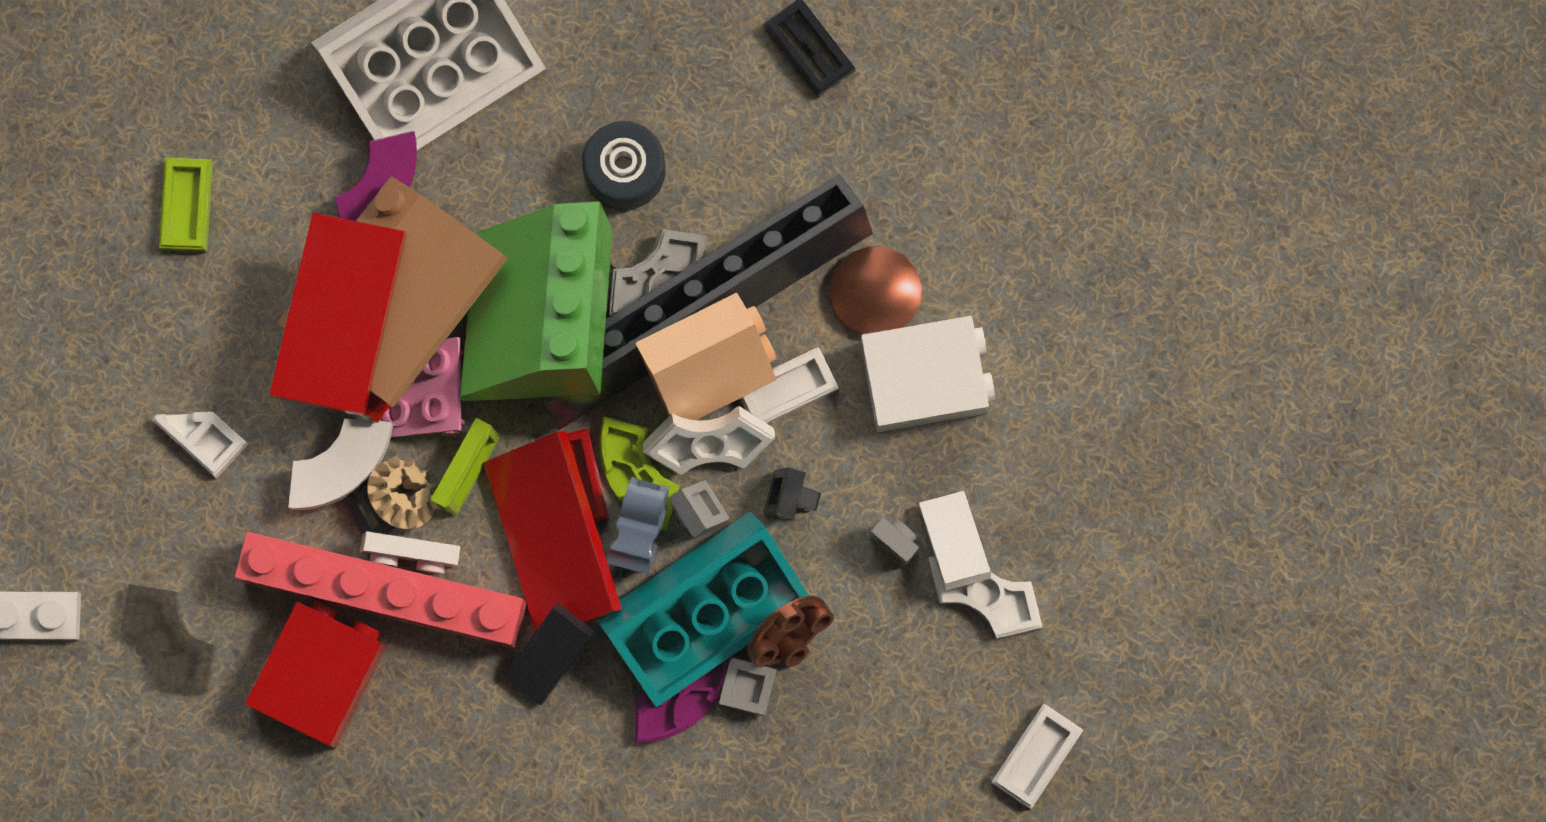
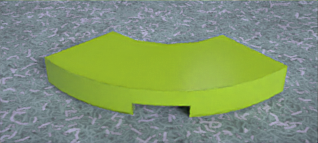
M603 416L599 437L600 456L606 478L613 492L623 503L632 477L653 484L668 486L669 493L666 503L668 507L661 530L667 532L674 506L669 498L679 491L680 486L665 479L652 465L650 457L643 453V442L648 438L647 428Z

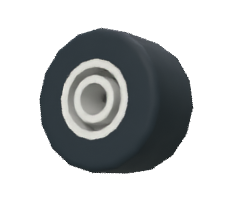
M631 121L612 122L599 128L588 139L582 154L584 179L591 194L603 205L617 210L636 209L649 203L660 192L666 177L664 151L658 138L645 126Z

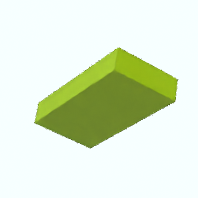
M165 158L159 249L161 251L207 252L213 171L211 159Z
M478 418L475 419L430 499L440 509L453 516L458 515L484 468L483 462L488 461L500 439V435L490 424Z

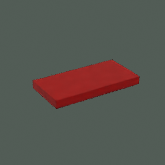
M312 212L269 395L272 398L365 417L407 234L405 231Z
M553 432L483 462L535 632L551 609L558 603L585 624L622 610L567 432Z

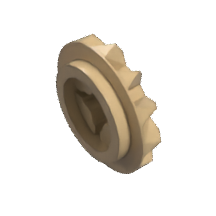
M395 456L388 461L381 462L371 472L368 479L367 492L373 509L385 522L401 529H414L421 527L432 518L438 506L430 499L438 486L428 483L426 478H428L429 469H419L415 466L414 458L403 461ZM403 484L405 489H412L416 493L408 499L405 494H398V492L392 491Z

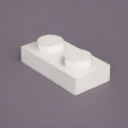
M365 532L362 534L359 553L369 554L371 562L391 567H398V561L401 559L417 562L416 570L444 574L445 566L454 567L458 565L460 546Z
M0 592V640L79 641L81 593Z

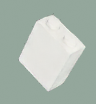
M972 316L861 335L860 346L877 433L986 414L989 408L988 401L995 400L991 373L982 372L980 356L987 354L982 327L974 328Z

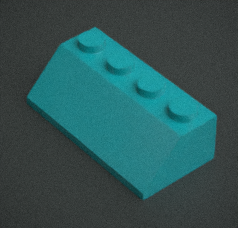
M750 511L619 600L622 610L597 619V622L655 707H658L747 646L756 629L769 615L781 606L797 598L810 595L766 527Z

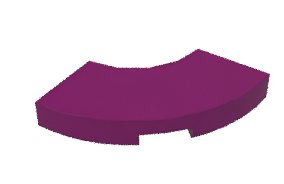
M415 131L368 141V161L362 177L349 190L334 196L338 218L356 221L391 176L406 186H411L417 161Z
M732 656L658 707H655L647 694L637 695L635 743H650L671 738L684 732L701 720L711 710L722 693Z

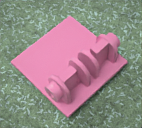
M459 337L447 338L396 405L393 408L390 406L380 421L392 422L391 438L441 432L443 436L460 435L461 427L465 426V420L461 419L460 398L462 382L461 358L464 357V351L460 350Z

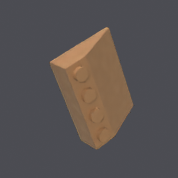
M391 176L356 221L403 230L407 234L370 393L393 408L508 258L427 198ZM290 306L277 322L284 330Z

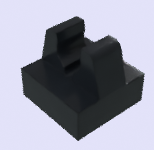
M790 467L774 470L763 515L783 520L794 518L796 509L804 512H809L810 510L817 511L821 492L803 486L806 472Z

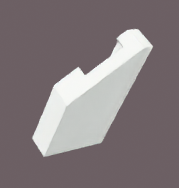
M195 412L193 414L181 415L160 414L152 419L154 423L215 478H218L248 445L214 412Z

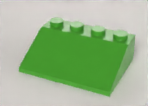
M600 201L553 204L476 233V235L504 254L508 260L468 311L460 392L462 401L600 395L613 229Z

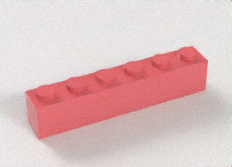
M251 532L246 533L235 578L244 584L309 600L314 599L318 602L515 650L527 603L523 598Z

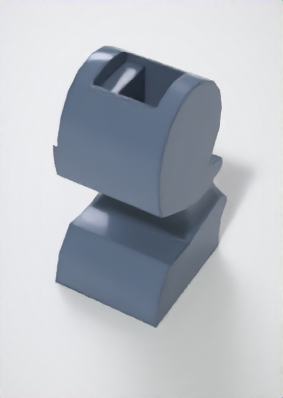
M634 477L631 478L622 503L620 517L616 524L618 534L610 546L607 558L608 564L648 574L655 562L657 545H653V541L659 535L668 507L666 505L669 493L668 486L653 484Z

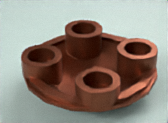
M868 246L853 251L838 264L831 278L830 301L835 314L848 328L862 335L903 328L913 319L921 303L922 285L916 268L903 254L888 247Z
M811 595L797 598L781 606L763 621L749 641L747 655L757 667L776 664L782 661L787 667L795 666L808 655L809 649L807 645L812 639L831 625L834 620V614L820 597Z

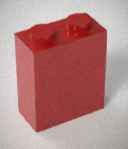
M313 599L309 607L296 602L245 705L336 748L387 646L377 641L381 632L357 620L354 621L352 627L335 620L338 611Z

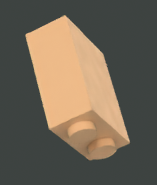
M737 293L635 343L658 397L669 416L673 413L685 419L698 420L776 381L770 362L777 359L776 354L766 335H759L766 331L765 325L755 306L746 309Z

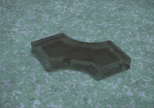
M129 584L121 631L137 636L151 649L158 665V685L207 693L216 646L198 640L186 629L178 611V592Z

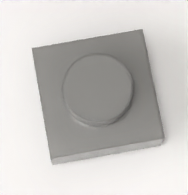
M706 480L685 487L669 498L677 511L679 521L689 530L693 538L713 531L730 520Z
M883 517L871 530L870 538L904 567L919 550V547L913 543L917 536L898 519H895L891 524Z
M731 658L719 705L765 717L777 670L765 666L757 667L753 663Z

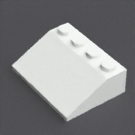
M378 0L311 42L372 138L379 139L415 131L417 150L546 69L505 0Z

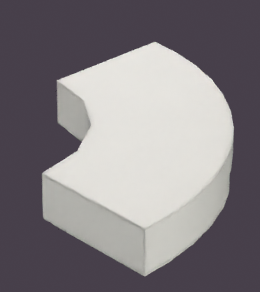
M344 419L339 437L327 451L312 459L293 461L288 508L290 510H308L324 507L342 500L358 488L383 460L392 435V422L379 421L376 423L372 420Z

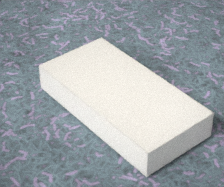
M819 347L773 368L776 381L740 398L746 411L769 424L838 391L839 387Z
M961 491L920 502V513L945 591L991 579V571L965 492Z
M1043 704L991 783L1027 808L1032 809L1083 732V729L1046 704Z

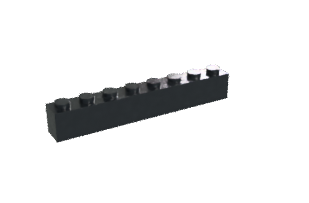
M839 173L607 318L600 395L538 398L558 430L566 427L648 375V371L635 344L636 342L735 293L739 295L746 309L752 306L757 307L872 235L873 232L864 205Z

